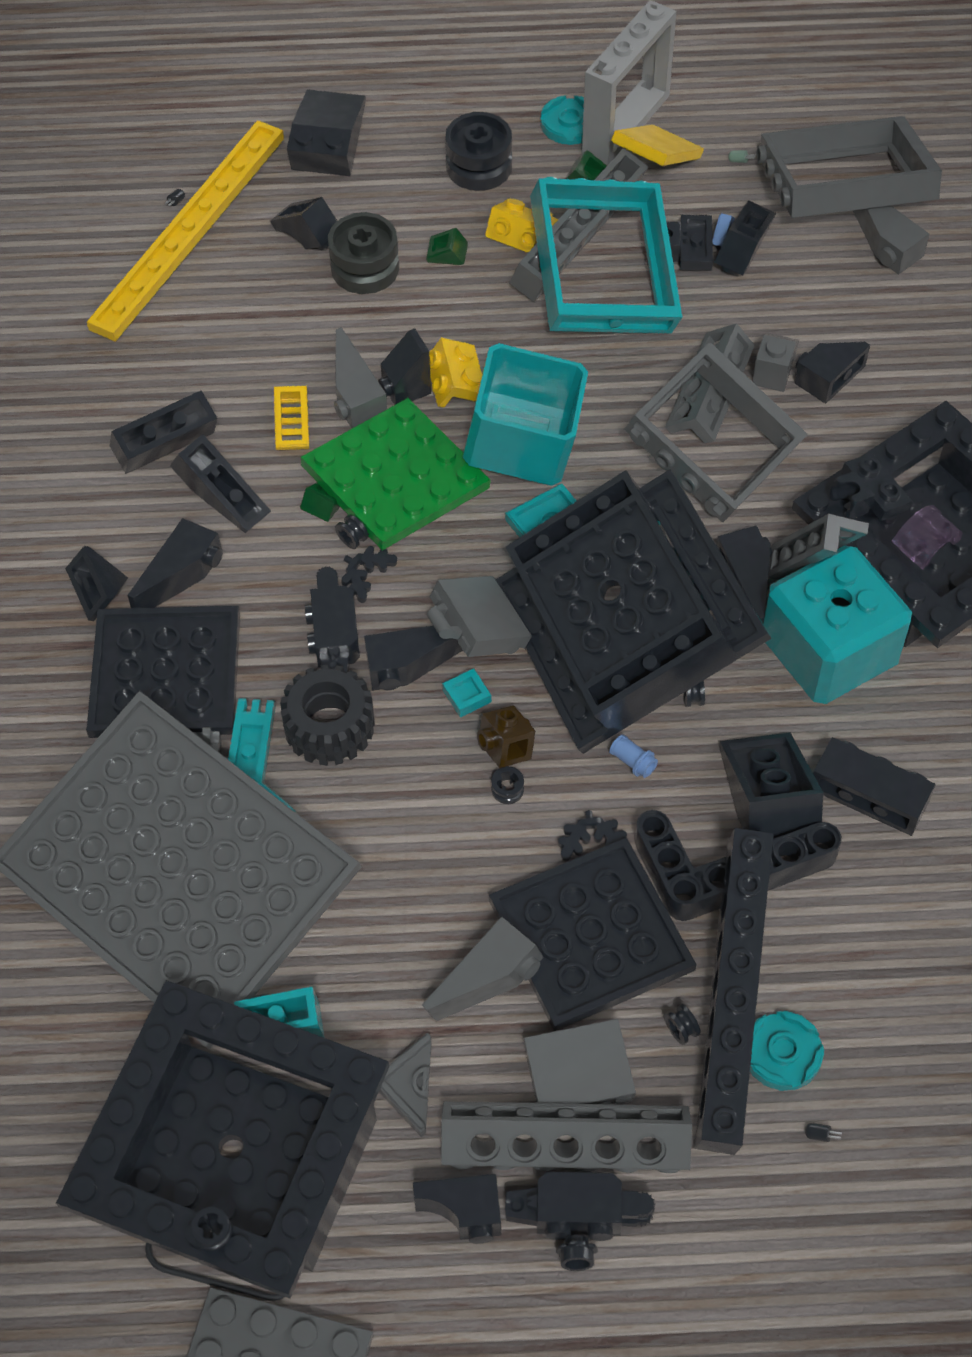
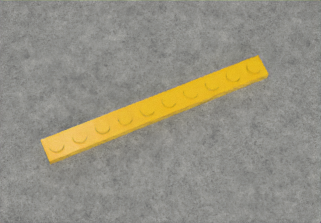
M259 120L255 122L87 320L89 331L116 342L284 140L282 129Z

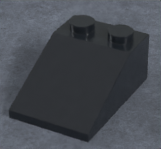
M307 89L292 122L287 145L291 170L351 176L366 95Z
M791 732L720 741V751L737 816L743 829L772 833L774 837L786 835L822 822L824 793Z

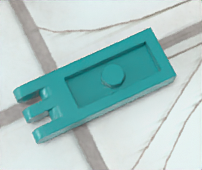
M239 698L228 760L254 781L264 783L276 702L275 700H267L266 710L261 712V699H253L251 711H246L247 699Z

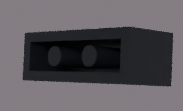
M202 390L111 431L110 448L123 471L127 474L190 445L202 434L205 437L213 434L218 418Z
M833 737L813 772L824 793L823 796L910 836L914 834L936 785L919 773L906 771L893 765L891 761L884 757H875L860 750L851 742L840 741Z

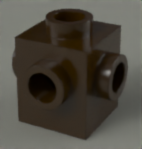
M513 705L483 713L480 730L477 733V740L480 748L487 752L499 768L532 760L536 731L531 726L530 721L524 718Z

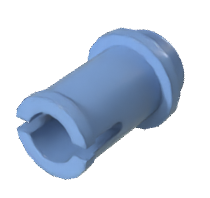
M623 734L614 740L609 750L610 754L631 767L633 774L637 777H648L655 770L658 763L651 750L644 751Z

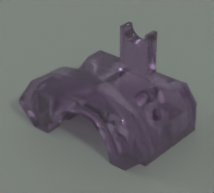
M929 505L916 512L901 527L892 543L923 569L929 565L935 553L944 544L951 542L954 545L960 541L963 532L942 516L941 511L934 505Z

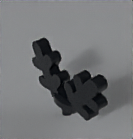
M368 546L363 554L358 553L354 558L346 555L343 561L349 565L346 568V574L342 577L341 584L347 586L351 583L348 588L353 590V595H356L360 603H364L367 601V592L371 590V583L365 581L367 574L373 572L374 566H377L380 572L385 573L387 566L394 567L397 565L398 558L396 555L388 554L387 548L383 551L380 549L378 554H374L373 546ZM363 565L365 570H358L357 568Z
M591 810L585 811V819L578 820L577 824H566L564 826V834L570 835V837H560L558 839V846L563 848L561 858L564 861H568L573 853L577 856L582 855L583 847L579 843L580 840L584 844H588L591 839L586 829H596L594 841L600 843L604 837L606 840L605 846L626 838L627 832L624 830L614 831L618 828L617 820L604 821L602 818L593 817Z

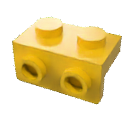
M511 198L493 206L486 229V237L528 253L537 244L532 209L525 207L524 202ZM550 212L551 223L553 226L558 221V219L552 217L553 214Z
M441 337L434 348L429 351L432 391L435 394L437 406L445 408L452 397L476 401L482 372L475 346Z

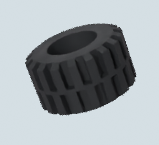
M320 665L321 670L314 671L313 667L306 669L305 676L302 677L298 674L293 678L294 685L287 684L284 689L285 697H281L280 702L282 722L286 740L289 746L292 745L294 753L298 756L304 754L305 761L310 763L317 759L320 765L328 766V761H335V765L343 763V758L348 757L350 760L357 757V750L364 751L368 746L367 739L372 740L374 734L373 726H375L372 696L370 690L367 689L366 682L363 679L358 680L357 673L350 670L348 673H345L344 667L336 665L335 669H329L328 665ZM325 708H337L346 712L341 718L332 722H317L310 718L314 713Z

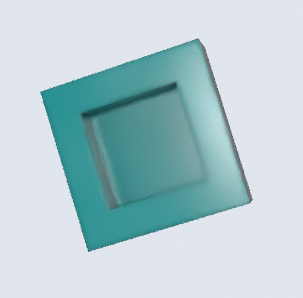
M474 668L442 683L444 694L460 718L492 703L491 693Z

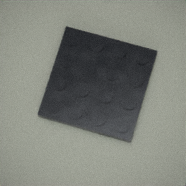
M239 605L97 609L86 728L88 737L98 738L139 691L192 732H203V727H211L212 732L219 731L220 735H232L236 708L240 627Z
M627 837L489 894V902L498 920L503 917L533 942L543 956L538 971L529 979V982L554 1032L696 971L697 964Z

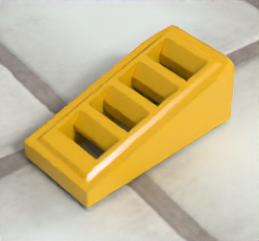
M307 386L274 387L276 450L309 449ZM301 403V407H282V404ZM282 414H301V417L282 418ZM282 425H302V428L282 429ZM302 435V440H282V436Z

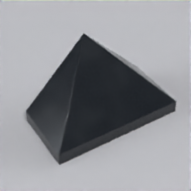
M83 546L65 568L88 621H95L97 609H105L128 579L126 575L88 546Z

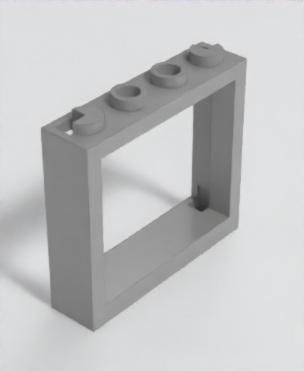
M649 0L585 72L582 154L588 150L608 166L623 149V147L611 141L614 131L644 126L670 96L677 11ZM643 56L642 80L615 109L617 85ZM595 71H602V75L595 73Z

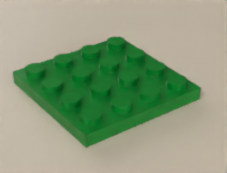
M409 398L301 456V466L331 497L336 499L337 504L348 515L351 514L357 517L363 523L371 540L382 551L490 488L491 479L479 468L469 466L463 459V452Z

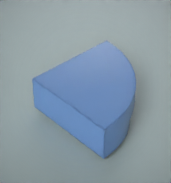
M723 213L719 214L713 236L714 245L722 246L736 218Z

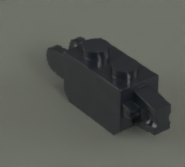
M325 566L317 572V589H310L311 603L305 604L307 625L313 624L314 633H307L309 655L316 654L318 668L321 667L320 665H328L329 669H335L337 665L344 667V672L348 673L349 664H354L360 658L353 590L347 586H339L336 570L330 566Z
M546 1172L538 1179V1188L506 1192L505 1214L506 1221L537 1226V1234H546L548 1239L564 1240L571 1235H588V1238L591 1240L607 1241L611 1240L613 1235L620 1236L622 1226L637 1227V1225H640L642 1227V1225L646 1226L647 1223H650L653 1220L652 1215H654L655 1203L652 1195H648V1192L622 1191V1181L614 1173Z

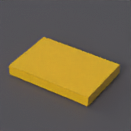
M653 124L615 130L611 140L614 144L661 166L697 160L701 158L704 150L703 147Z

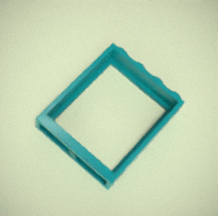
M555 177L538 178L530 199L550 331L673 333L683 316L660 183H647L646 181L620 182L613 179L596 181L584 178L575 180L557 179ZM549 208L640 211L655 305L563 303Z

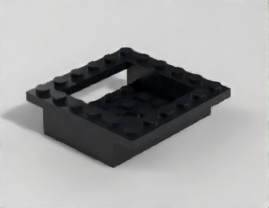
M944 401L864 454L873 453L895 479L942 447L938 464L902 487L913 501L909 511L880 521L875 513L869 509L867 514L853 519L869 523L868 534L845 545L858 548L912 611L904 647H907L924 635L936 648H939L972 624V423L948 401ZM841 470L793 501L792 510L807 524L827 514L845 518V512L851 508V502L844 499L838 501L830 499V490L834 481L843 475ZM936 540L943 545V548H931L926 542Z
M671 469L641 488L628 471L625 470L505 546L515 568L497 578L496 581L532 635L526 649L576 747L583 754L772 639ZM658 521H660L662 527L664 528L665 532L667 533L669 539L671 540L673 546L675 547L677 553L679 554L680 558L682 559L684 565L686 566L688 572L690 573L691 577L693 578L695 584L697 585L699 591L701 592L703 598L705 599L706 603L708 604V606H709L710 610L712 611V613H713L714 617L716 618V620L713 618V616L710 614L709 610L707 609L706 605L704 604V602H703L702 598L700 597L698 591L696 590L694 584L692 583V581H691V579L689 578L687 572L685 571L683 565L681 564L679 558L677 557V555H676V553L674 552L672 546L670 545L668 539L666 538L664 532L662 531L661 527L659 526ZM620 586L621 591L617 598L610 601L605 600V594L609 588Z
M166 980L56 1204L63 1210L291 1299L303 1269L313 1272L375 1126L377 1118L374 1102L388 1072L389 1061ZM188 1035L332 1088L330 1096L321 1095L192 1047ZM230 1140H237L243 1144L241 1154L233 1159L223 1157L221 1155L223 1145ZM206 1207H217L223 1210L232 1226V1236L228 1244L216 1251H206L200 1248L191 1232L192 1219L197 1212ZM216 1219L209 1220V1226L205 1222L201 1227L206 1234V1238H214L213 1232L217 1236L221 1233L222 1229H220Z

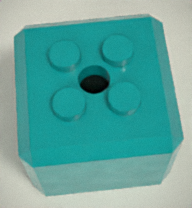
M501 343L489 347L463 459L472 467L550 486L561 482L577 433L588 377L587 369L581 363Z
M844 545L837 550V553L817 563H811L771 584L763 625L772 639L765 643L813 702L827 704L899 663L911 622L912 611L858 548ZM841 597L846 599L850 605L847 607L836 606L831 600Z

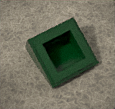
M586 150L575 161L565 179L575 180L584 178L595 180L607 165L590 151Z
M457 228L430 237L426 260L428 263L463 265L465 263L468 242Z
M317 482L305 489L300 505L301 510L327 522L340 508L336 499L331 497Z

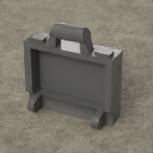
M493 576L438 580L430 595L435 606L427 613L429 620L441 638L457 639L460 647L468 657L503 653L513 654L519 648L525 649L532 637Z
M618 1019L524 1038L527 1063L536 1103L610 1105V1103L615 1102V1105L631 1103L632 1099H634L636 1091Z

